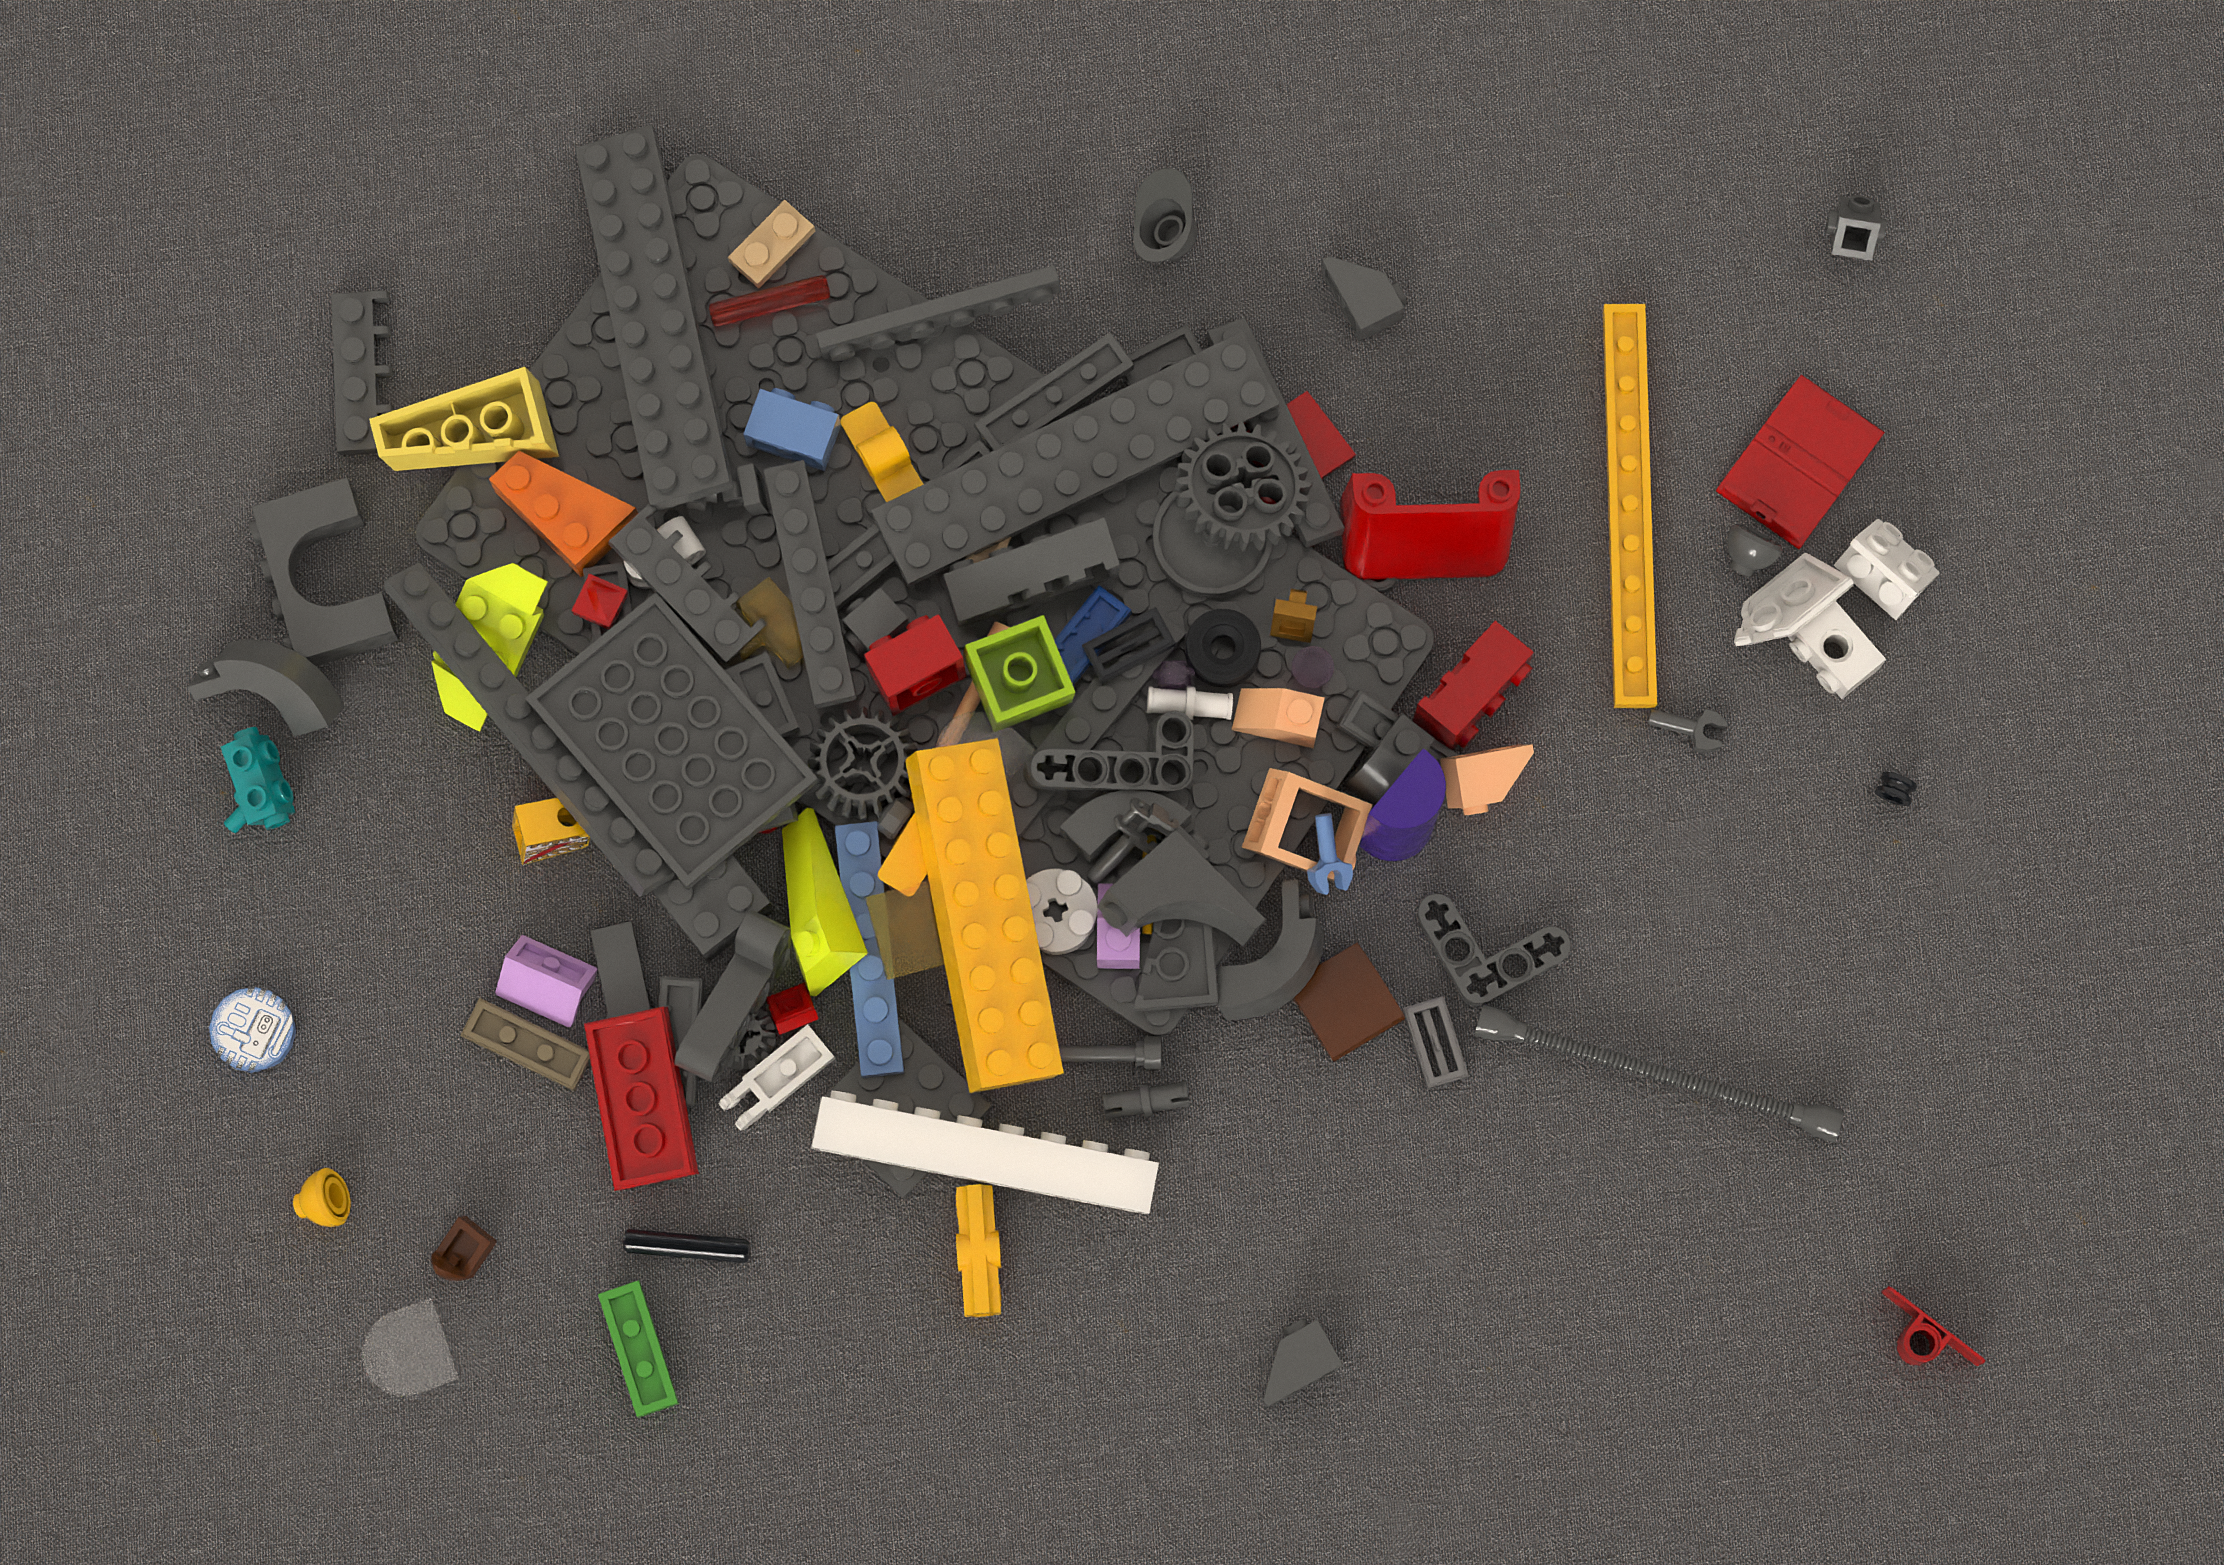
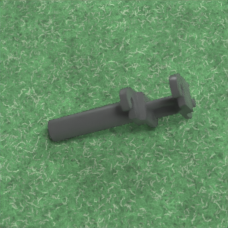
M1132 798L1130 801L1131 809L1125 816L1118 814L1114 817L1115 825L1124 834L1087 872L1088 877L1093 882L1100 883L1135 846L1147 854L1150 853L1157 844L1155 841H1151L1148 844L1147 834L1142 831L1152 823L1153 825L1159 824L1166 830L1173 832L1179 827L1178 820L1173 818L1169 821L1168 811L1156 803L1150 806L1144 800ZM1137 815L1145 819L1140 825L1132 821Z

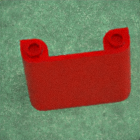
M1497 470L1485 475L1478 487V503L1396 505L1394 486L1382 474L1352 473L1339 500L1340 519L1344 526L1341 538L1345 569L1361 580L1495 576L1502 571L1509 559L1521 490L1519 470Z

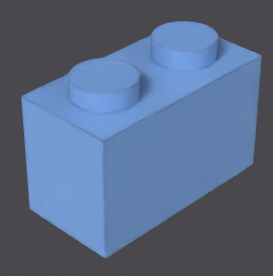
M773 388L771 392L760 389L743 434L746 445L795 462L804 460L807 466L825 471L841 427L839 414L834 413L835 409L819 401H811L810 405L797 401L793 394L782 389Z

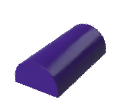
M1424 748L1368 813L1360 847L1375 858L1385 861L1408 859L1420 852L1432 835L1445 797L1446 781L1438 761Z

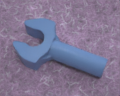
M1332 814L1316 815L1315 821L1320 860L1315 866L1307 870L1308 880L1317 893L1327 895L1329 893L1327 876L1333 871L1336 888L1346 891L1353 877L1352 864L1342 862L1337 857Z

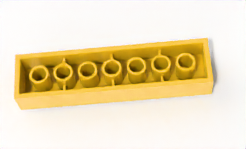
M998 738L916 751L905 759L969 1093L1051 1079L1061 1075L1064 1072Z

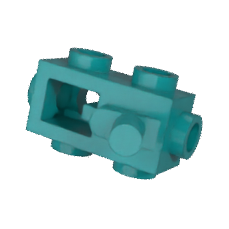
M250 727L233 734L234 741L220 746L236 790L234 798L239 805L224 821L225 826L231 832L237 833L246 822L248 825H265L266 830L289 823V815L296 813L293 806L294 796L291 786L283 778L279 766L280 756L276 745L270 740L269 735H260L257 727Z

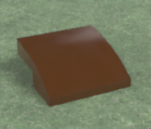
M1358 942L1318 965L1306 986L1293 998V1001L1310 1024L1313 1034L1333 1062L1405 1019L1391 992Z

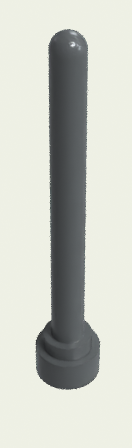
M1144 1036V1040H1136V1045L1059 1046L1061 1062H1136V1066H1144L1145 1070H1162V1036ZM960 1050L959 1059L963 1062L962 1051Z

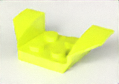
M511 563L467 579L455 605L512 674L517 677L544 617L543 609L537 605L548 581L515 563ZM434 651L433 656L435 660L431 662L444 712L480 732L488 714L437 652Z

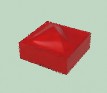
M589 574L571 611L574 615L609 630L613 627L629 594L628 590Z
M805 982L768 996L766 999L779 1035L819 1019Z

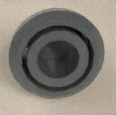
M1742 524L1731 525L1729 529L1727 547L1732 559L1729 567L1742 575L1752 577L1754 571L1769 567L1783 553L1780 543L1759 531Z

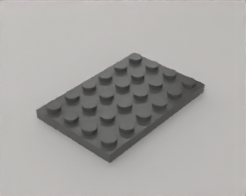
M656 592L525 698L532 709L555 733L568 751L574 755L599 787L605 791L624 816L631 821L637 831L661 856L662 860L688 890L819 782L816 775Z

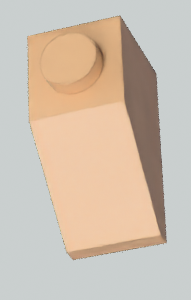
M1241 688L1232 730L1314 749L1325 697L1285 688Z
M1516 744L1441 758V768L1446 781L1445 794L1448 808H1461L1464 815H1473L1488 812V804L1503 801L1533 755V744Z

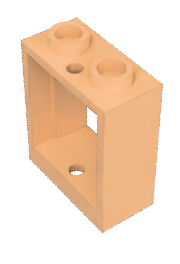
M1269 768L1242 848L1305 872L1318 863L1278 848L1299 789L1345 807L1335 835L1336 853L1342 862L1352 864L1354 869L1356 864L1355 854L1363 835L1368 813L1371 811L1373 804L1296 774ZM1333 871L1328 874L1327 880L1334 881Z

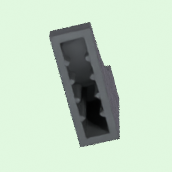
M1176 830L1106 891L1097 906L1106 922L1113 928L1119 929L1126 937L1135 930L1152 922L1167 919H1187L1213 926L1244 946L1255 936L1266 920Z

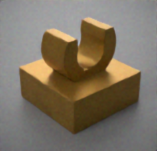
M1291 588L1289 601L1276 599L1270 636L1311 643L1317 606L1305 604L1307 591Z

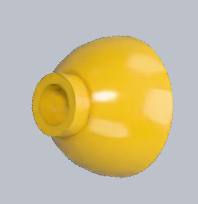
M323 1168L307 1178L301 1187L300 1193L295 1194L293 1198V1207L296 1214L302 1219L308 1218L320 1226L335 1227L346 1222L350 1213L351 1201L343 1178L333 1169Z

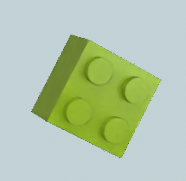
M1044 615L971 642L964 647L962 656L993 732L1072 703L1076 692Z

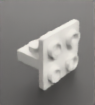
M1876 519L1851 541L1850 547L1834 564L1840 572L1851 577L1858 588L1895 620L1905 612L1920 593L1940 574L1934 567L1933 560L1921 550H1914L1903 540L1902 533L1894 525L1888 522L1883 523L1880 519Z

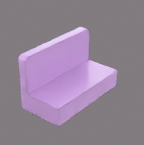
M521 935L505 956L495 993L497 996L566 1027H571L575 1022L582 997L595 981L598 968Z

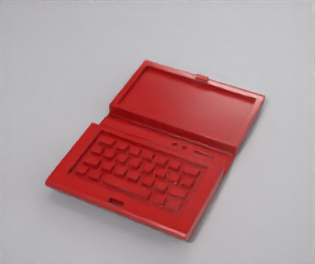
M1801 374L1723 479L1716 492L1800 550L1885 432ZM1756 513H1758L1759 515H1761V516L1764 517L1765 519H1762L1761 517H1759L1758 515H1756Z

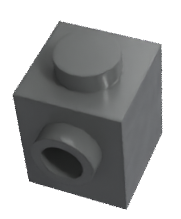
M880 587L867 599L860 597L845 610L846 617L843 619V624L847 633L843 636L848 645L860 655L863 651L865 653L869 652V646L876 640L887 635H891L893 639L906 632L909 620Z

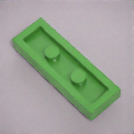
M638 1280L598 1294L636 1416L640 1418L678 1405L679 1401L641 1282Z

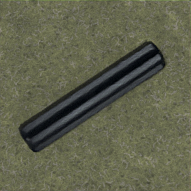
M627 1229L624 1234L623 1249L627 1253L746 1263L750 1255V1242L747 1239Z

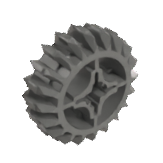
M862 706L859 710L860 718L853 719L850 709H845L843 711L845 722L840 724L837 718L831 716L828 718L830 727L833 729L831 732L824 728L817 729L816 734L824 743L810 742L809 750L819 757L807 759L806 765L809 769L818 770L814 772L819 781L816 785H822L815 792L817 798L824 799L832 794L827 803L829 810L834 811L841 803H844L842 808L843 817L849 818L852 815L853 809L858 808L860 820H866L868 808H874L875 815L879 818L883 811L881 805L886 802L887 804L894 803V796L896 794L909 799L911 793L903 785V783L910 784L905 759L918 751V745L916 742L904 743L911 736V731L908 727L895 732L900 723L898 717L893 716L884 724V710L877 709L874 718L870 719L868 718L867 707ZM871 733L886 740L883 742L878 740L870 745H864L859 743L852 735ZM841 743L848 757L846 762L839 767L840 772L831 777L829 774L830 758L834 749ZM896 750L898 766L893 778L886 784L879 769L881 764L888 759L887 754ZM854 751L859 757L865 756V760L868 756L871 757L870 763L873 776L868 770L862 771L861 767L859 771L855 770L857 764ZM856 782H864L876 792L855 794L841 787L845 784L849 787Z

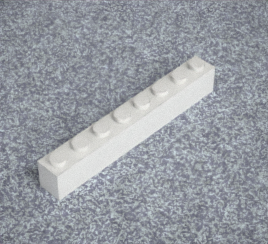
M831 1091L830 1098L821 1097L811 1149L1140 1214L1150 1213L1159 1163L1149 1161L1150 1153L1125 1148L1124 1156L1107 1153V1144L1083 1140L1082 1147L1065 1144L1066 1136L1041 1132L1040 1139L1023 1136L1025 1128L999 1124V1129L996 1131L981 1128L983 1122L981 1119L960 1115L957 1116L955 1123L940 1120L941 1112L920 1107L915 1108L914 1114L898 1111V1103L873 1099L872 1106L855 1103L857 1095L840 1091Z

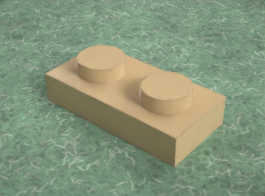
M784 200L728 256L729 262L759 289L815 232V227Z

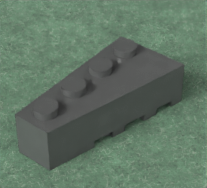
M1105 517L1074 525L1068 528V530L1055 535L1046 534L1028 541L1029 544L1016 549L1009 546L989 553L990 558L976 563L973 562V559H967L950 565V572L943 574V581L958 627L1116 578L1120 563Z

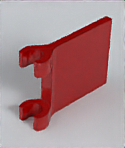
M1308 391L1286 404L1321 479L1355 458V452ZM1253 461L1257 468L1264 467L1260 462ZM1260 498L1264 503L1276 504L1272 498Z

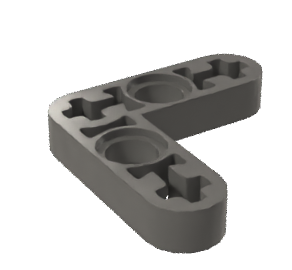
M1437 893L1428 895L1421 901L1417 910V920L1460 997L1471 1006L1481 1007L1483 1004H1489L1553 969L1566 960L1571 950L1569 935L1559 927L1548 926L1485 959L1456 906L1449 897ZM1434 904L1436 908L1444 906L1447 910L1443 916L1445 925L1449 929L1453 924H1456L1458 929L1446 933L1438 940L1435 934H1440L1442 928L1436 919L1427 920L1426 916L1430 911L1429 905ZM1548 936L1551 941L1559 939L1562 943L1557 950L1559 956L1554 957L1551 952H1547L1537 959L1538 963L1542 966L1535 968L1532 955L1524 947L1531 945L1532 953H1534L1545 944L1544 937ZM1453 939L1463 940L1469 948L1468 957L1462 961L1451 960L1445 952L1446 944ZM1511 955L1521 957L1527 966L1526 973L1518 978L1508 976L1503 970L1504 959ZM1494 965L1498 979L1505 986L1498 988V982L1495 980L1486 986L1484 990L1485 996L1481 997L1477 992L1470 994L1467 990L1472 983L1470 978L1475 976L1478 981H1483L1492 975V971L1487 967Z

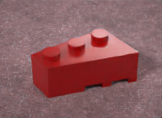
M1495 620L1464 653L1462 660L1451 672L1448 670L1439 682L1441 684L1429 698L1424 696L1419 701L1413 722L1452 751L1458 745L1465 749L1480 731L1475 726L1485 714L1492 718L1505 703L1506 698L1502 694L1512 683L1519 687L1531 673L1533 667L1529 663L1534 652Z

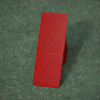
M1887 1286L1881 1291L1883 1295L1913 1317L1897 1340V1351L1904 1362L1910 1365L1925 1364L1936 1358L1946 1344H1948L1974 1365L1980 1366L1984 1364L1986 1360L1895 1289ZM1913 1333H1920L1927 1338L1929 1351L1925 1356L1917 1355L1911 1350L1910 1338Z

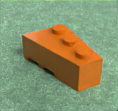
M518 451L489 478L495 493L580 577L584 575L583 568L593 567L612 549L608 544L609 540L638 514L636 507L521 451Z

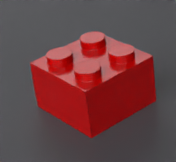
M939 614L932 618L925 615L915 619L906 626V632L893 639L891 635H887L876 640L869 646L870 651L864 654L869 675L892 716L898 715L967 677L963 656Z

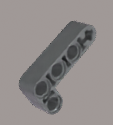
M1170 711L1158 716L1149 725L1147 752L1043 749L1029 756L1024 763V778L1029 785L1040 790L1091 792L1143 790L1157 794L1173 793L1188 786L1192 780L1193 723L1187 715L1179 711ZM1167 720L1172 721L1179 728V738L1175 743L1169 742L1163 736L1162 726ZM1046 759V764L1049 767H1061L1064 765L1066 767L1064 772L1053 773L1045 779L1044 772L1037 771V765L1043 763ZM1083 759L1092 762L1096 768V776L1092 782L1085 781L1079 775L1078 766ZM1123 761H1128L1135 765L1138 774L1134 783H1128L1122 779L1120 766ZM1166 762L1172 763L1178 770L1179 777L1174 785L1168 784L1162 778L1161 770Z
M750 910L747 913L735 938V954L680 1044L674 1061L676 1066L711 1083H715L719 1079L788 962L791 953L790 927L754 910Z

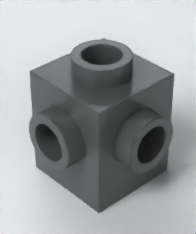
M1862 195L1839 197L1837 209L1829 210L1825 226V234L1831 235V254L1872 261L1876 242L1883 243L1887 219L1881 218L1879 202H1874L1871 198Z

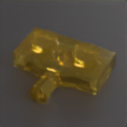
M768 577L736 602L737 608L747 618L751 627L761 618L768 623L738 654L745 660L761 646H764L776 653L789 669L804 657L792 603L772 579Z

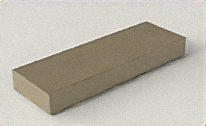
M479 998L460 1035L462 1038L574 1092L590 1063L589 1050Z

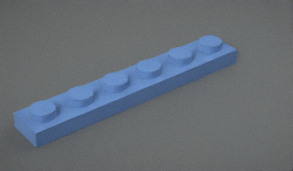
M877 821L835 826L840 880L868 952L867 955L850 968L861 1077L903 1074L904 1066L884 882L877 876L882 866Z

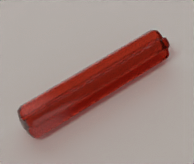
M819 275L713 302L709 305V312L712 323L718 327L828 299L830 297V289L826 277Z

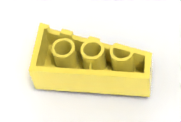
M526 367L369 419L378 456L394 471L506 462L518 451L535 459L559 457L540 382Z

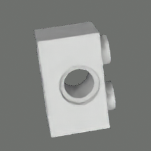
M1836 601L1799 631L1788 636L1792 641L1789 645L1794 654L1802 662L1809 661L1818 671L1817 679L1824 689L1830 694L1836 692L1841 699L1878 671L1886 660ZM1828 642L1838 644L1843 650V657L1839 659L1829 657L1825 653L1823 645Z

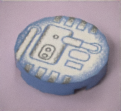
M257 987L239 989L223 998L214 1010L209 1026L211 1044L219 1058L234 1069L250 1073L259 1072L271 1066L274 1067L282 1062L292 1049L296 1035L295 1021L287 1003L270 990Z

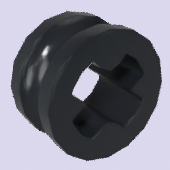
M1883 772L1880 777L1883 785L1876 787L1875 794L1890 803L1899 806H1910L1912 799L1909 797V794L1915 792L1918 785L1913 780L1900 774Z

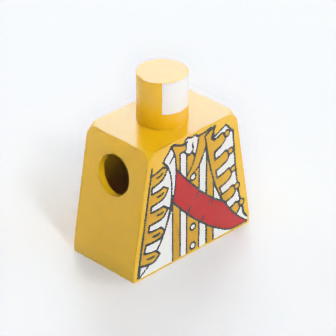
M558 798L517 805L514 808L512 828L522 865L582 849L589 845L590 837ZM561 822H568L573 826H563Z

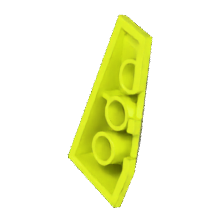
M806 808L798 815V821L791 822L782 829L791 938L796 959L810 996H817L867 955L868 952L814 809Z

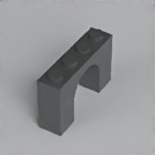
M348 477L251 506L255 520L249 521L250 531L255 544H262L266 558L260 560L261 568L267 584L274 582L277 597L271 598L272 606L278 622L285 620L289 634L282 637L285 647L299 653L315 666H319L399 641L388 601L382 592L337 606H320L305 600L297 590V566L309 547L322 539L365 526L354 487Z

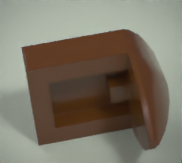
M459 1216L437 1250L432 1253L430 1260L432 1268L436 1275L446 1280L463 1281L471 1279L475 1276L497 1243V1240L467 1216Z

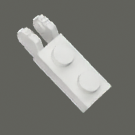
M807 1024L742 1077L743 1081L727 1093L718 1104L724 1111L729 1108L731 1109L751 1090L759 1099V1102L741 1114L735 1123L740 1131L745 1130L761 1118L767 1110L770 1113L834 1061L835 1057Z

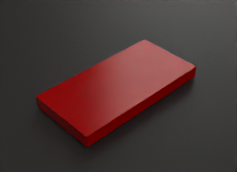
M663 1006L585 1023L584 1028L614 1191L699 1174L680 1069L674 1064L676 1048L668 1007Z

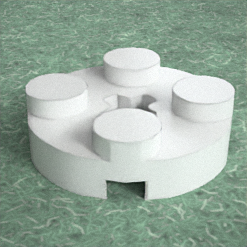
M1047 869L1029 877L1026 883L1039 949L1044 953L1060 955L1080 948L1088 940L1097 922L1098 905L1090 885L1079 874L1071 870ZM1052 901H1057L1059 905H1066L1068 911L1062 913L1063 920L1060 922H1054L1052 917H1045L1043 915V912L1049 909V903Z

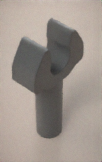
M1651 708L1647 724L1688 735L1694 743V751L1703 754L1718 751L1722 747V742L1706 738L1703 734V728L1709 726L1725 730L1728 725L1727 721L1719 713L1710 709H1706L1702 716L1689 719Z

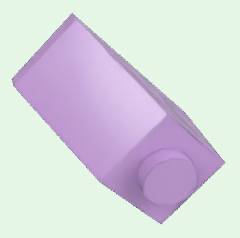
M1098 883V904L1113 884ZM1098 909L1097 968L1139 969L1140 928L1126 937L1119 929L1110 926L1104 919L1102 912Z

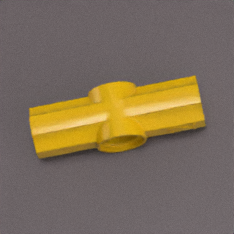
M976 1184L956 1187L955 1196L959 1233H956L958 1272L962 1271L964 1316L987 1317L1000 1315L1002 1304L998 1269L1001 1268L999 1230L995 1229L993 1186Z

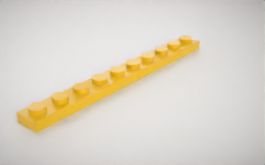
M1604 304L1603 342L1614 708H1656L1657 677L1645 304Z

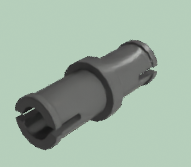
M1186 1080L1149 1087L1148 1083L1139 1084L1140 1089L1109 1094L1102 1093L1106 1121L1144 1114V1117L1147 1118L1153 1117V1112L1190 1107Z

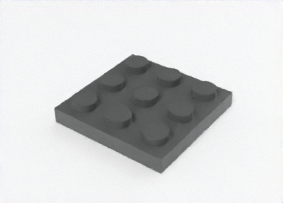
M901 1019L899 1020L904 1073L862 1078L859 1061L825 1096L830 1098L831 1091L857 1095L855 1103L872 1106L873 1099L886 1100L898 1103L899 1112L910 1114L915 1113L916 1107L941 1112L940 1120L955 1123L958 1115L982 1119L992 1109V1106L978 1092L969 1093L968 1083ZM820 1102L812 1109L816 1116L818 1115ZM862 1159L903 1200L930 1173Z

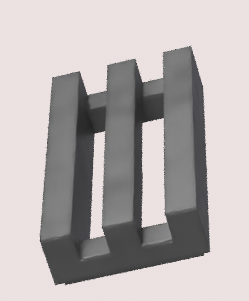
M1444 996L1404 1007L1403 1014L1427 1090L1436 1088V1086L1450 1084L1453 1081L1467 1079L1469 1077ZM1436 1007L1457 1070L1450 1073L1430 1009ZM1421 1012L1440 1072V1076L1437 1077L1433 1075L1414 1015Z

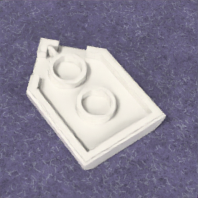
M1808 553L1802 554L1744 601L1741 610L1743 621L1741 628H1738L1736 631L1735 645H1751L1793 635L1847 592L1854 584L1852 578Z

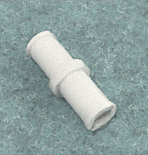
M1187 686L1186 690L1148 688L1147 713L1165 714L1170 711H1179L1187 715L1190 720H1193L1194 716L1231 720L1232 693L1196 691L1195 687Z

